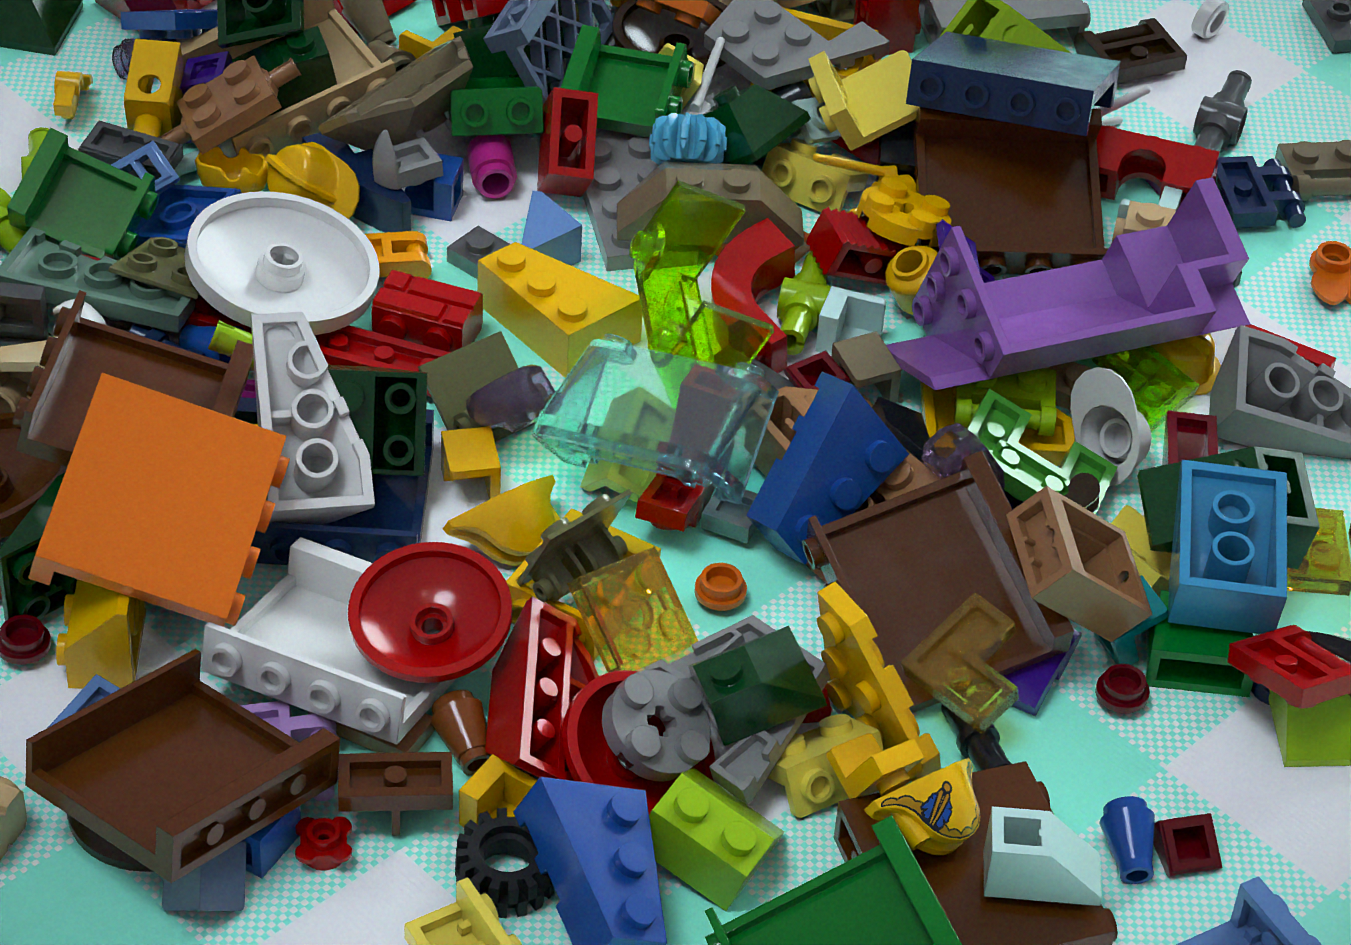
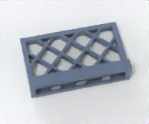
M509 0L483 39L491 53L506 51L525 87L538 86L542 89L544 104L548 97L547 82H550L551 90L553 87H561L564 79L562 57L566 58L567 70L578 38L577 33L580 32L582 25L593 26V14L599 23L601 44L604 45L610 36L614 18L604 0H561L562 16L558 12V0ZM575 3L578 4L579 22L576 21ZM543 21L546 23L547 40L543 39ZM560 27L563 28L565 47L561 46ZM526 45L530 46L531 63L523 50ZM544 51L548 52L549 71L545 67Z

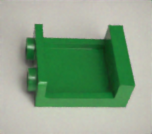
M582 25L560 88L598 93L596 128L650 137L656 118L668 116L671 113L681 114L683 99L680 95L683 88H689L691 85L694 63L688 61L687 47L684 43H676L673 56L601 44L599 27Z
M520 76L469 78L465 89H453L450 92V109L444 113L448 120L444 124L452 136L544 133L542 89L538 86L525 87Z
M50 127L7 206L9 224L25 232L32 226L44 231L45 240L59 245L62 241L67 240L80 245L81 254L99 259L107 256L118 261L134 250L139 237L134 232L141 218L149 220L159 200V194L155 193V176L145 172L142 179L71 148L68 144V135Z

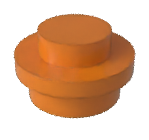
M714 563L705 567L695 582L694 593L697 600L703 606L712 610L727 611L737 608L744 602L747 585L741 572L735 566L727 563Z

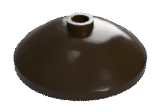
M628 0L620 6L615 13L612 28L613 38L618 47L658 54L667 43L676 46L677 42L684 43L687 47V54L704 64V73L711 54L704 47V33L710 26L700 23L698 29L688 27L674 20L676 13L662 9L660 15L636 6L637 0ZM705 0L715 6L721 13L727 7V5L719 0ZM720 58L716 69L726 64Z

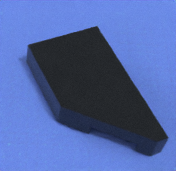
M878 396L872 409L903 447L931 470L937 458L922 413Z

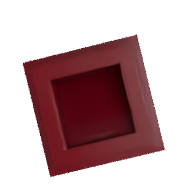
M827 351L784 367V374L797 388L819 390L814 385L821 372L851 384L849 377Z
M1211 813L1155 822L1153 845L1167 877L1223 868Z

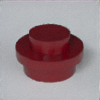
M17 615L11 617L0 628V657L8 663L16 665L35 663L44 658L51 648V636L48 629L34 616Z
M1115 664L1110 666L1098 678L1095 693L1098 701L1107 709L1117 713L1128 714L1140 711L1146 706L1150 689L1146 682V677L1140 669L1129 664Z

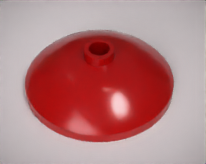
M422 542L407 545L385 554L363 572L356 582L349 599L348 621L351 636L359 652L370 664L392 677L410 682H443L473 672L497 653L510 630L512 600L509 587L501 572L481 554L452 543ZM430 630L440 631L435 634H426Z
M621 670L609 672L598 676L583 687L573 698L567 709L562 730V744L566 763L574 781L645 790L650 815L652 809L675 780L657 782L639 777L629 770L634 764L629 762L622 752L615 756L608 746L602 727L603 706L608 697L614 693L616 687L627 677L638 671ZM654 715L647 719L649 725L657 727L659 736H663V732L666 730L662 721ZM710 737V748L707 757L693 767L714 781L709 768L715 762V753ZM618 759H620L625 764L626 768H624L621 765Z

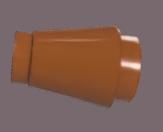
M455 690L442 695L432 705L433 716L431 724L449 751L452 752L463 773L474 775L491 756L485 752L487 725L483 704L479 699L474 698L472 692L468 690Z

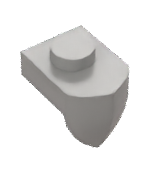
M386 129L378 136L372 157L374 182L389 189H401L407 186L420 185L427 180L443 176L442 160L424 137L393 146Z

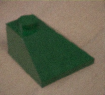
M0 0V47L55 56L81 12L83 0Z
M217 0L218 46L223 49L304 32V0Z
M318 26L306 29L302 33L274 39L232 59V63L239 60L245 61L254 55L261 67L268 72L287 62L290 58L293 59L301 76L292 79L278 88L277 99L282 108L270 115L337 85L330 54Z
M757 84L738 91L736 85L723 90L712 98L715 106L703 114L704 117H714L726 127L727 150L724 152V159L721 164L747 165L755 162L811 120L806 110Z
M789 625L688 665L694 682L701 689L704 704L724 746L827 706L826 699Z

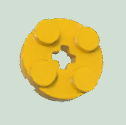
M890 177L882 178L879 186L866 188L862 192L856 210L859 218L863 214L869 217L866 226L874 233L907 246H916L918 239H931L929 247H937L939 244L936 224L943 219L951 225V218L948 215L950 203L947 200L936 195L923 196L908 190V186L904 182Z

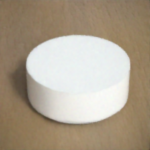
M1205 0L1193 18L1191 30L1204 39L1213 37L1222 28L1228 17L1229 3L1224 0Z

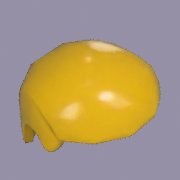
M216 146L203 155L200 152L195 159L197 173L202 186L240 189L241 193L262 191L267 184V173L270 166L262 154L249 153L245 147L240 148L237 156L228 157L219 146Z

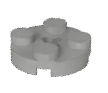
M659 670L638 671L622 681L603 706L602 727L608 746L615 756L622 752L624 757L634 764L629 770L639 777L657 782L675 780L681 773L691 769L707 757L709 753L710 722L706 709L702 704L701 689L691 679H678L672 674ZM654 715L662 721L666 730L663 732V736H659L657 727L649 725L647 719Z

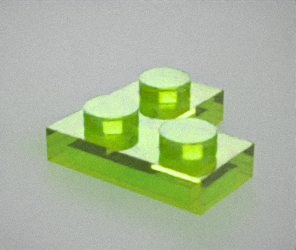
M1151 346L1102 355L1092 359L1097 366L1111 369L1123 377L1132 390L1137 410L1144 415L1150 425L1151 433L1165 422L1167 410H1179L1193 398L1199 387V384Z

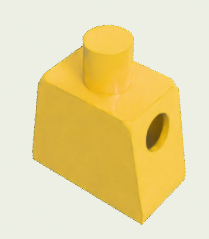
M135 39L124 93L127 129L159 137L181 124L182 114L176 102L184 96L180 89L184 74L180 42ZM154 78H157L161 82L160 88L156 92L151 93Z

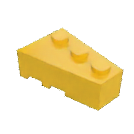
M517 242L478 260L477 292L483 294V309L566 379L641 341L644 297Z

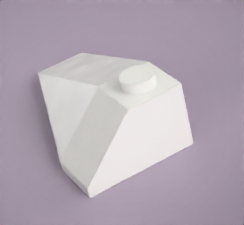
M304 312L251 314L258 426L286 435L281 456L290 458L280 488L270 486L266 500L275 503L270 522L325 525L374 508L370 454L363 439L360 440L349 416L350 411L343 396L340 397L327 369L328 363Z

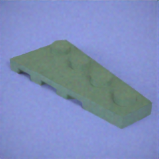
M32 226L0 265V282L44 286L47 303L60 305L65 301L75 299L79 290L87 292L85 302L90 304L102 316L110 320H124L150 326L161 331L179 333L196 306V299L108 272L109 267L116 263L117 260L107 256L98 261L81 254L80 245L67 240L62 241L59 245L45 240L44 231Z

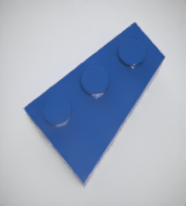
M821 372L814 385L819 390L804 417L799 415L792 427L796 433L782 460L776 458L746 515L776 550L804 565L808 560L804 553L802 540L807 539L808 518L816 515L822 526L853 514L909 455L907 450L853 384L825 372Z
M540 777L513 813L520 827L527 826L538 850V855L534 858L541 875L548 873L560 899V902L555 907L572 945H666L667 938L646 791Z

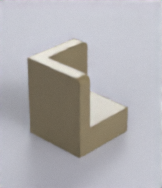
M877 331L833 343L831 357L849 377L851 384L856 387L875 384L884 399L894 403L898 402L902 369Z

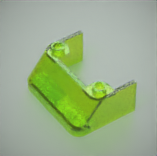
M680 180L675 183L644 230L638 231L635 234L629 249V255L633 258L635 278L648 340V353L676 409H678L681 387L696 367L739 379L774 332L773 325L705 300L702 302L697 279L746 210L745 206L741 203Z

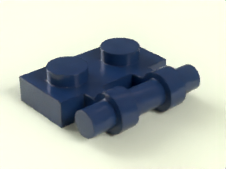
M1253 156L1219 157L1215 183L1235 228L1275 226L1278 214L1281 218L1287 220L1292 228H1298L1305 224V203L1300 193L1293 191V178L1290 171L1285 166H1282L1277 158H1271L1263 166L1258 167Z

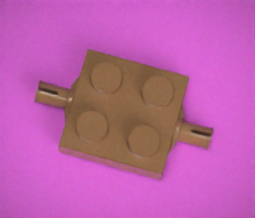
M254 55L245 61L233 62L226 67L223 74L206 84L201 83L191 87L181 99L176 101L182 114L181 124L158 138L182 145L191 140L203 155L282 108L277 99L278 88L292 79L301 76V73L292 58L270 72L261 67Z

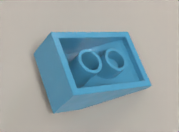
M1182 460L1179 472L1169 574L1168 622L1256 634L1276 630L1287 600V473Z

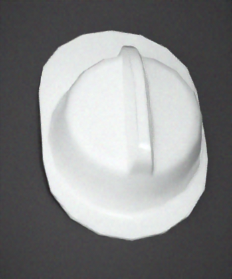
M1096 367L1084 371L1075 381L1071 392L1070 409L1075 441L1117 466V470L1109 487L1122 484L1146 458L1150 450L1152 436L1150 425L1144 415L1137 410L1132 390L1123 377L1111 369Z

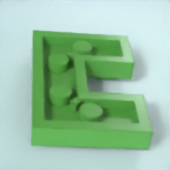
M989 389L977 407L951 458L962 464L963 457L982 450L1001 488L1015 499L1023 502L1045 486L1064 496L1069 492L1068 485L1075 475L1089 473L1097 478L1100 484V506L1117 470V466L1074 441L1065 454L1060 467L1052 464L1018 443L1032 414Z

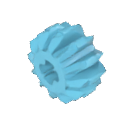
M671 113L668 116L656 118L649 139L651 160L657 165L663 162L721 164L724 159V152L727 150L726 127L714 117H704L703 114Z

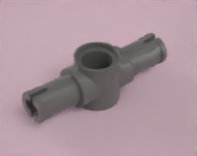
M1233 70L1228 74L1220 92L1214 94L1213 97L1206 95L1203 97L1193 127V133L1196 134L1197 138L1194 145L1215 151L1224 149L1228 144L1237 145L1248 113L1244 100L1252 84L1250 75L1242 70Z

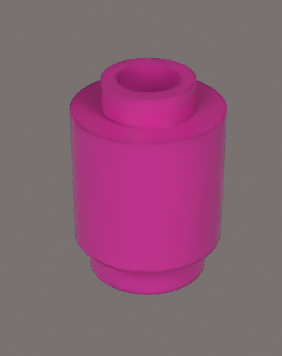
M502 134L478 135L474 137L467 147L468 163L474 187L488 198H500L507 195L513 189L517 180V170L509 139Z

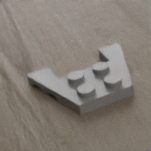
M732 0L704 33V47L711 52L717 38L723 37L725 43L720 59L754 85L757 84L766 90L814 77L808 59L822 51H825L832 65L841 70L854 66L856 58L872 54L874 60L885 57L889 53L890 42L863 21L828 41L807 24H804L776 3L778 0Z
M751 615L691 644L694 652L669 664L662 659L644 667V670H659L672 674L678 679L688 678L694 682L688 665L776 630L754 615ZM799 646L822 691L830 679L826 663ZM702 699V704L704 705L705 709L707 710V708H706V706H705V704H704V701H703V699ZM807 714L738 741L709 766L713 780L748 805L757 795Z

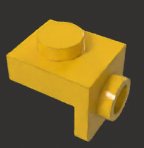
M871 733L834 746L826 753V757L849 799L869 795L876 791H879L880 795L884 796L903 787L911 780L907 772L925 758L914 738L882 751Z

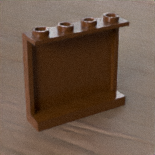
M918 106L917 116L913 124L916 193L923 196L936 195L950 203L948 215L951 218V226H961L964 235L976 243L979 266L994 277L1003 274L1026 275L1102 260L1109 248H1104L1096 141L1102 126L1101 109H1092L1088 135L1081 136ZM918 239V245L929 247L931 239ZM939 246L931 247L939 252Z
M79 290L71 309L62 306L53 332V336L56 337H48L41 356L40 366L45 368L35 366L26 392V396L31 397V399L21 397L14 415L12 427L21 430L16 451L67 467L101 373L234 418L252 366L253 345L237 340L230 362L225 363L81 317L87 292Z
M982 450L963 457L961 472L821 526L816 515L808 518L807 539L802 540L804 553L813 570L821 568L828 583L824 585V588L836 582L868 616L878 635L873 638V641L881 652L884 668L888 665H894L914 705L909 707L912 713L940 703L956 691L972 690L1000 677L1069 651L1074 629L1068 618L1031 599L1006 514L1012 511V508Z
M197 649L182 655L26 739L25 786L170 883L175 882L337 784L340 737L325 728L301 742L288 736L200 681L201 652Z
M1026 761L972 772V787L980 808L979 827L955 851L946 855H932L918 848L915 850L911 849L962 945H1112L1117 939L1118 932L1114 915L1109 908H1103L1102 904L1094 906L984 896L983 851L992 806L1042 810L1053 813L1050 808V799L1046 786L1042 781H1036ZM880 793L838 801L833 838L844 862L880 845L872 829V825L879 821L871 818L864 811L874 800L882 797Z

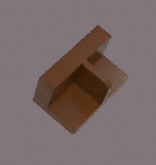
M452 752L339 754L338 812L392 811V836L400 835V811L453 810Z

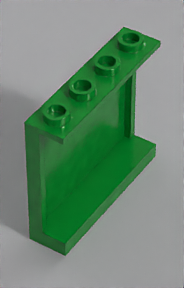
M892 815L872 825L880 845L723 925L713 907L705 910L714 930L713 933L705 936L708 945H962Z

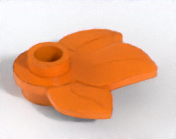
M1338 241L1323 242L1312 252L1309 260V267L1314 273L1311 279L1312 289L1318 298L1329 305H1337L1343 300L1351 304V248Z

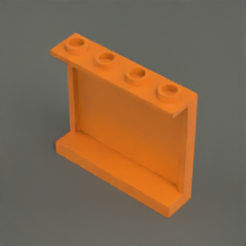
M101 373L37 548L28 579L50 585L54 572L205 622H211L224 627L225 623L235 626L246 596L236 592L240 578L251 579L261 550L251 546L255 532L259 531L265 534L275 507V503L266 500L270 486L280 488L290 458L281 456L286 435Z

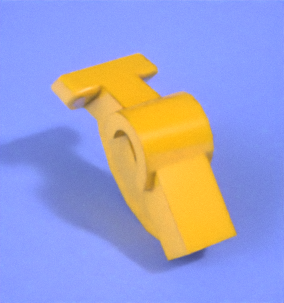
M70 71L56 72L54 82L55 98L53 103L55 116H61L63 119H73L75 117L80 91L89 90V86L93 84V76L91 74Z

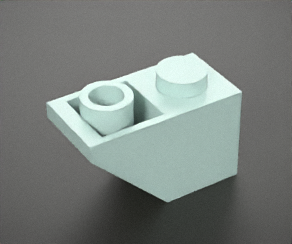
M992 806L983 851L984 896L1094 906L1101 905L1102 889L1099 852L1050 811Z

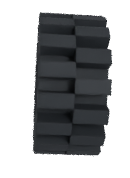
M497 808V816L494 819L491 818L488 811L478 814V825L472 820L464 825V834L459 833L455 858L456 882L468 877L480 895L486 893L492 899L497 908L499 918H507V911L515 908L517 917L527 915L528 904L537 911L543 906L544 897L550 899L554 893V886L548 873L541 875L534 860L538 855V850L527 826L520 827L516 817H507V808ZM497 854H514L525 859L529 865L518 871L504 872L488 866L485 861Z

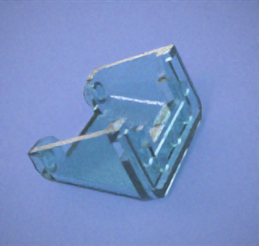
M604 334L603 339H593L538 415L531 435L564 463L586 468L587 462L597 465L600 459L676 477L688 487L695 488L696 484L709 487L711 484L716 489L715 498L740 505L779 391L764 378V370L748 363L737 362L735 368L632 346V343L623 337L614 334Z

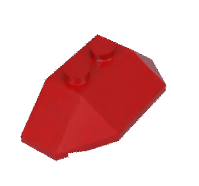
M534 596L526 601L492 670L485 752L490 755L493 754L537 778L547 777L574 781L564 756L562 744L563 722L567 709L576 694L599 675L591 655L579 639L582 632L577 619Z

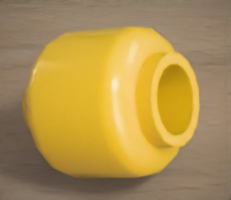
M916 245L902 249L888 263L885 272L886 285L895 301L904 312L913 315V299L938 254L931 247Z

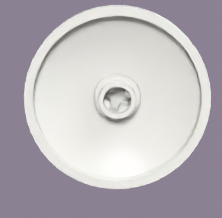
M259 191L228 196L209 205L192 223L184 254L186 271L193 286L211 306L222 314L251 327V314L303 311L314 335L339 330L360 318L373 300L380 271L379 261L373 245L352 221L324 204L301 196L280 192Z

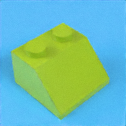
M694 767L679 775L649 815L655 861L725 911L728 910L785 832Z

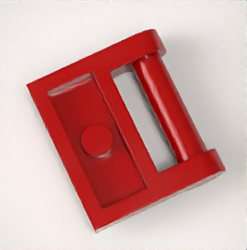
M1289 625L1229 644L1227 663L1248 675L1252 681L1262 684L1275 692L1294 707L1300 709L1312 708L1318 703L1346 694L1351 696V664L1313 642L1310 633L1297 625Z

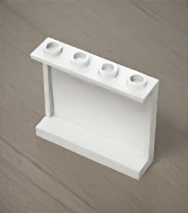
M302 537L290 546L287 575L244 614L235 626L228 629L211 622L205 625L201 671L396 745L456 680L435 683L410 682L392 677L370 664L359 652L351 636L348 621V605L356 582L372 563ZM430 630L426 634H435L440 631Z

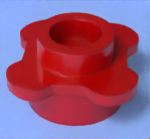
M337 816L333 819L305 817L296 824L295 830L296 834L300 836V845L295 849V857L299 862L315 870L325 871L334 869L351 858L352 847L347 844V836L352 832V824L347 818Z

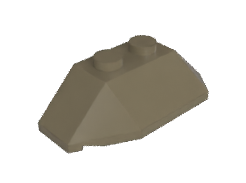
M461 36L432 48L317 126L321 134L362 150H374L378 136L385 129L388 131L394 146L418 139L416 133L421 129L426 133L446 122L448 119L444 113L450 109L451 90L465 89L473 69L471 59Z
M663 162L617 203V240L728 244L745 229L769 218L795 246H803L802 209L756 165Z

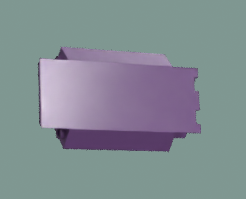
M1213 177L1195 181L1167 226L1117 235L1102 260L986 283L982 280L961 226L951 227L912 302L914 319L919 326H923L926 337L887 344L886 346L902 370L932 389L940 390L1239 327L1240 325H1251L1233 286L1234 280L1248 262L1249 257Z

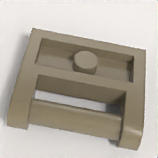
M1351 140L1278 143L1275 158L1290 171L1293 178V191L1300 193L1303 201H1309L1311 196L1351 195Z

